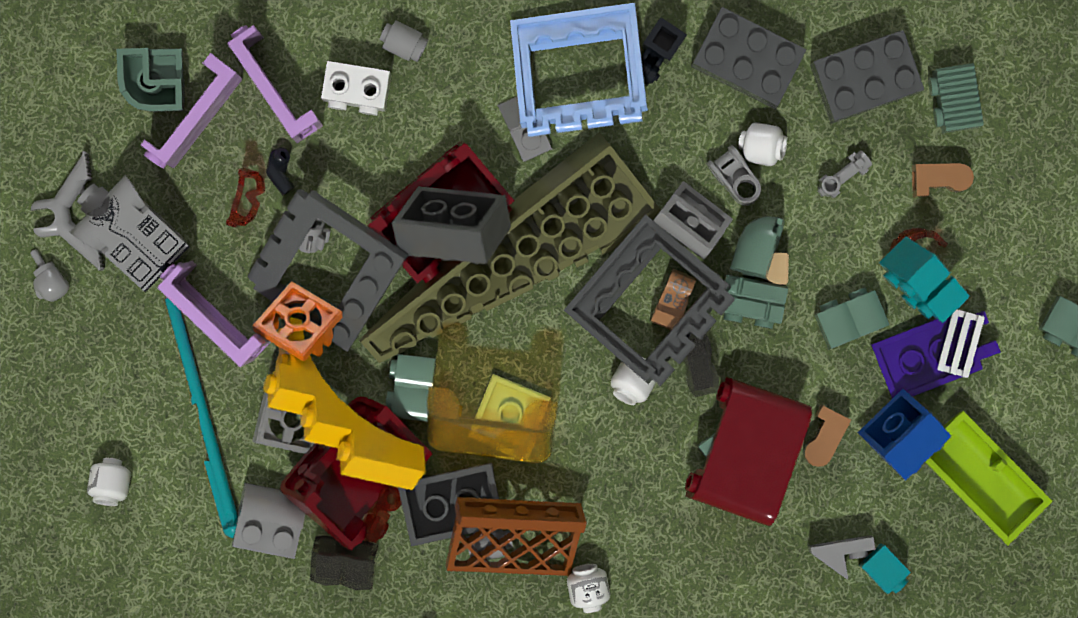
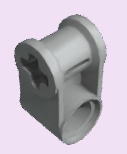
M730 145L728 151L714 162L708 161L706 163L718 182L726 188L738 204L743 206L751 205L758 199L761 185L749 169L744 158L733 145ZM733 161V162H732L731 164H729L727 167H725L724 169H721V168H723L725 165H727L729 162ZM743 182L750 183L755 189V194L750 198L741 197L737 191L739 184Z

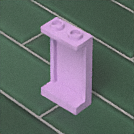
M245 25L232 33L231 37L233 39L228 42V45L291 138L296 143H299L321 128L323 125L312 110L296 120L250 52V47L264 38L254 25L250 28Z
M211 53L203 64L215 73L217 77L164 146L159 150L146 140L141 143V146L147 149L144 156L163 169L166 165L172 168L176 167L242 81V78Z
M193 261L179 262L176 266L174 264L170 265L160 276L163 282L157 288L239 367L253 362L271 342L259 334L253 335L248 340L186 280L187 275L197 266Z

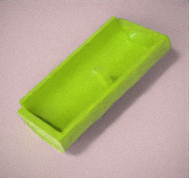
M961 411L943 426L951 437L925 463L1008 546L1053 501L964 411Z

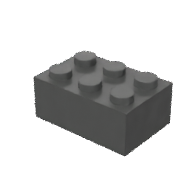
M721 7L691 67L776 109L807 49Z
M904 30L815 60L810 65L831 124L919 94L925 90Z
M419 186L392 222L397 247L409 255L466 261L474 264H487L511 228L505 195Z
M492 462L422 477L413 490L398 487L411 547L452 537L456 519L455 504L457 497L500 499ZM462 528L463 535L479 531L478 528Z

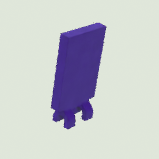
M985 311L976 313V315L985 317L983 325L989 323ZM951 316L944 323L935 319L871 344L892 399L902 389L911 396H915L962 378L959 375L937 370ZM959 316L945 364L950 367L964 321L963 317ZM974 320L970 321L958 369L963 370L973 335L972 329L975 328L976 324ZM996 340L980 346L977 344L970 374L983 369L980 360L1001 353Z

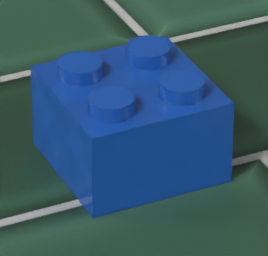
M904 389L857 432L905 481L912 474L916 473L922 464L935 452L939 451L951 437L938 420Z

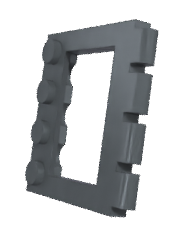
M298 189L287 207L288 211L283 213L273 231L274 234L270 236L261 251V258H257L250 270L248 278L256 284L253 289L273 302L286 288L279 281L317 217L370 252L369 257L338 306V309L342 311L343 318L332 329V342L348 352L409 254L314 190L308 194L304 190ZM294 303L289 305V308L302 307L304 303ZM314 308L309 314L310 321L321 326V314ZM292 314L296 318L302 320V322L306 321V316L304 314Z
M645 214L564 311L646 383L649 384L654 380L661 386L675 370L667 362L672 358L680 365L696 346L688 339L689 336L693 334L701 340L717 321L709 313L715 310L722 316L734 302L735 298L728 293L732 288L728 283ZM662 249L707 288L645 360L605 326L600 319L658 251Z

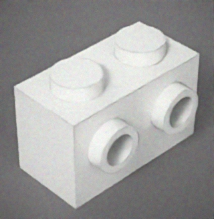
M327 61L321 99L324 102H328V108L346 111L348 105L359 107V113L377 116L378 111L386 112L392 74L386 70ZM339 83H345L343 90L336 91V86ZM376 88L377 90L373 96H367L368 89Z

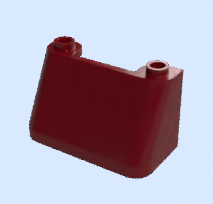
M460 141L366 221V224L370 229L397 246L392 222L418 186L505 195L508 213L512 210L510 204L514 202V199L464 141ZM408 255L402 266L417 284L421 280L427 283L440 272L437 266L442 259Z
M726 377L725 382L720 384L716 394L719 407L724 409L704 468H699L694 473L691 472L687 477L685 497L754 522L771 526L778 516L812 417V407Z
M362 396L355 398L348 404L356 414L375 427L399 439L424 446L426 466L427 460L433 453L386 405ZM315 443L284 478L280 491L341 545L352 551L366 536L367 525L362 518L390 485L342 475L341 461L337 459L338 448Z

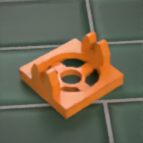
M291 281L252 326L254 332L304 362L311 353L321 357L323 354L322 345L329 348L333 339L332 329L343 318L342 311ZM304 303L302 307L289 308L291 304ZM314 308L321 314V326L310 321L309 314ZM294 313H302L306 316V321L301 325H292L288 319ZM281 318L285 321L286 325L277 333L276 330L279 328L278 319ZM305 330L312 334L311 338L302 341L288 340L294 331Z

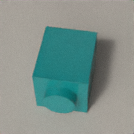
M880 543L875 548L876 550H873L858 565L886 594H889L891 591L897 593L908 583L909 580L906 577L911 572L884 544Z

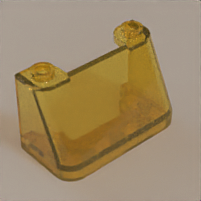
M429 386L427 398V440L434 449L443 452L528 463H542L551 456L553 451L559 402L535 401L525 409L523 423L514 424L462 417L463 406L459 405V399L452 390Z

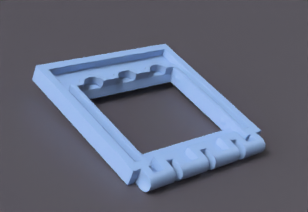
M635 3L510 20L520 125L522 128H527L528 137L551 134L550 124H555L557 133L582 130V120L586 119L588 129L614 125V115H619L620 124L642 121V112L648 111ZM623 39L629 96L536 109L530 52Z

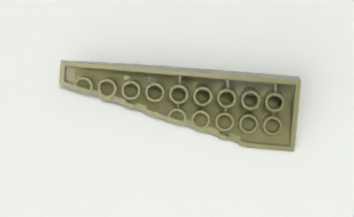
M599 132L514 199V202L510 204L512 210L509 212L511 228L487 264L442 260L437 266L440 272L427 283L421 280L359 340L371 355L381 363L416 346L417 341L430 335L433 338L443 333L442 329L457 322L461 324L472 319L471 315L485 309L488 311L532 290L533 285L547 279L550 281L559 277L558 272L573 263L576 267H579L589 262L586 256L598 248L602 255L614 250L645 214L653 219L661 209Z

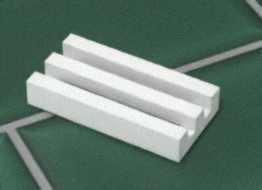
M958 309L951 315L937 370L966 378L969 377L984 316ZM959 316L963 317L964 321L950 367L945 364ZM974 320L976 324L963 370L958 369L970 321Z

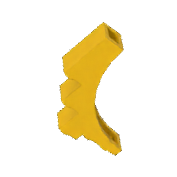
M292 317L288 319L292 325L302 324L300 319ZM303 330L294 331L288 340H305ZM275 345L279 348L275 370L272 375L268 374L264 383V393H267L268 407L300 414V424L304 427V441L338 448L337 459L341 461L342 475L413 490L425 473L424 446L399 439L372 425L356 414L335 394L322 378L311 356L303 362Z

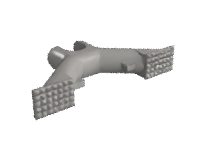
M83 151L82 156L54 198L37 200L31 205V211L51 209L55 215L54 222L50 226L35 228L33 231L39 237L60 235L93 264L98 271H103L105 268L102 263V252L88 246L70 233L76 226L71 219L70 207L77 196L85 191L84 185L86 182L92 180L91 169H89L91 166L88 161L90 159L88 157L89 154Z

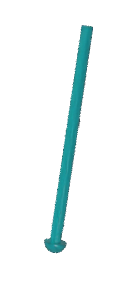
M166 298L165 303L192 396L191 404H197L199 411L200 429L209 461H204L222 530L226 536L233 538L238 515L181 310Z

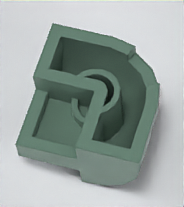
M182 48L117 49V81L120 93L130 105L138 110L149 112L184 110L185 82Z
M764 216L749 223L743 229L738 239L730 269L742 272L743 276L756 279V277L767 279L773 255L777 251L785 224L784 219Z

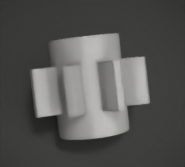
M318 217L299 248L302 252L314 253L318 249L322 251L324 243L329 241L331 230L325 229L326 223Z

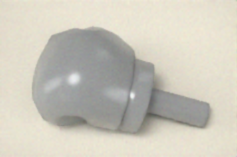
M37 249L31 251L30 254L38 266L33 273L36 277L33 282L36 296L39 299H45L50 302L60 299L67 293L69 282L63 278L53 262L45 264Z

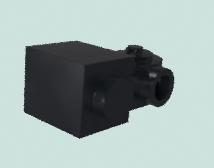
M660 17L642 45V48L646 50L642 55L646 87L659 79L660 66L663 62L667 65L670 63L687 36L686 33Z

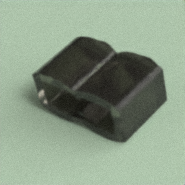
M691 334L688 339L696 346L682 361L686 365V386L693 397L716 393L719 388V378L714 365L710 362L712 355L710 340L706 334L701 340Z
M316 536L311 553L310 580L324 586L341 584L354 590L372 589L376 575L378 545L363 540L351 551L332 536Z

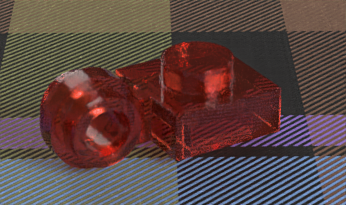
M387 486L379 492L375 507L369 509L363 520L367 525L364 541L377 543L378 539H382L389 527L387 521L390 517V514L387 512L395 511L402 505L397 487ZM391 493L393 495V501L389 504L387 501V497Z

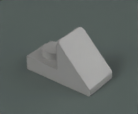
M518 97L498 105L523 163L552 150L546 135L528 137L527 128L521 127Z
M871 535L808 546L811 554L847 580L848 574L844 555L849 554L850 559L867 557L870 550H876L874 537Z

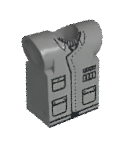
M126 175L107 193L103 205L89 212L70 231L78 240L101 251L144 292L189 248L185 239L140 198Z

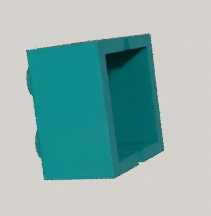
M906 236L879 262L886 271L883 275L884 278L894 288L897 289L899 287L904 293L901 296L902 299L914 310L917 308L927 319L933 316L944 323L970 297L954 277L951 276L948 280L946 279L951 273L935 254Z

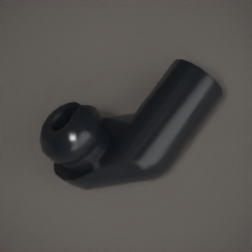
M279 147L269 155L266 174L280 194L284 196L295 186L286 175L290 153L286 148Z

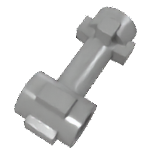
M862 150L858 153L854 152L848 157L850 163L833 176L824 175L820 178L817 191L820 196L835 198L840 194V186L858 172L862 176L869 171L868 168L872 166L868 156Z

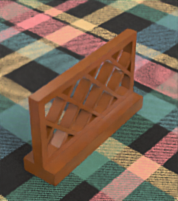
M457 497L455 504L456 519L446 560L447 571L569 576L580 533L585 532L587 524L581 503ZM463 527L479 529L478 532L469 538L462 534ZM496 529H509L511 531L499 540L492 534ZM528 530L542 532L530 541L522 535ZM558 532H571V536L560 543L553 535ZM487 537L492 544L479 552L473 544ZM518 538L523 545L510 553L504 546ZM548 539L554 546L540 554L535 547ZM467 548L474 554V556L466 561L456 560V556ZM497 550L505 556L498 562H489L486 559ZM529 551L536 557L529 563H519L517 560ZM558 553L565 557L563 565L550 564L548 562L549 559Z

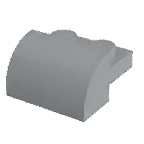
M683 181L654 218L653 222L704 260L733 219Z
M244 482L232 547L295 559L305 513L279 489Z

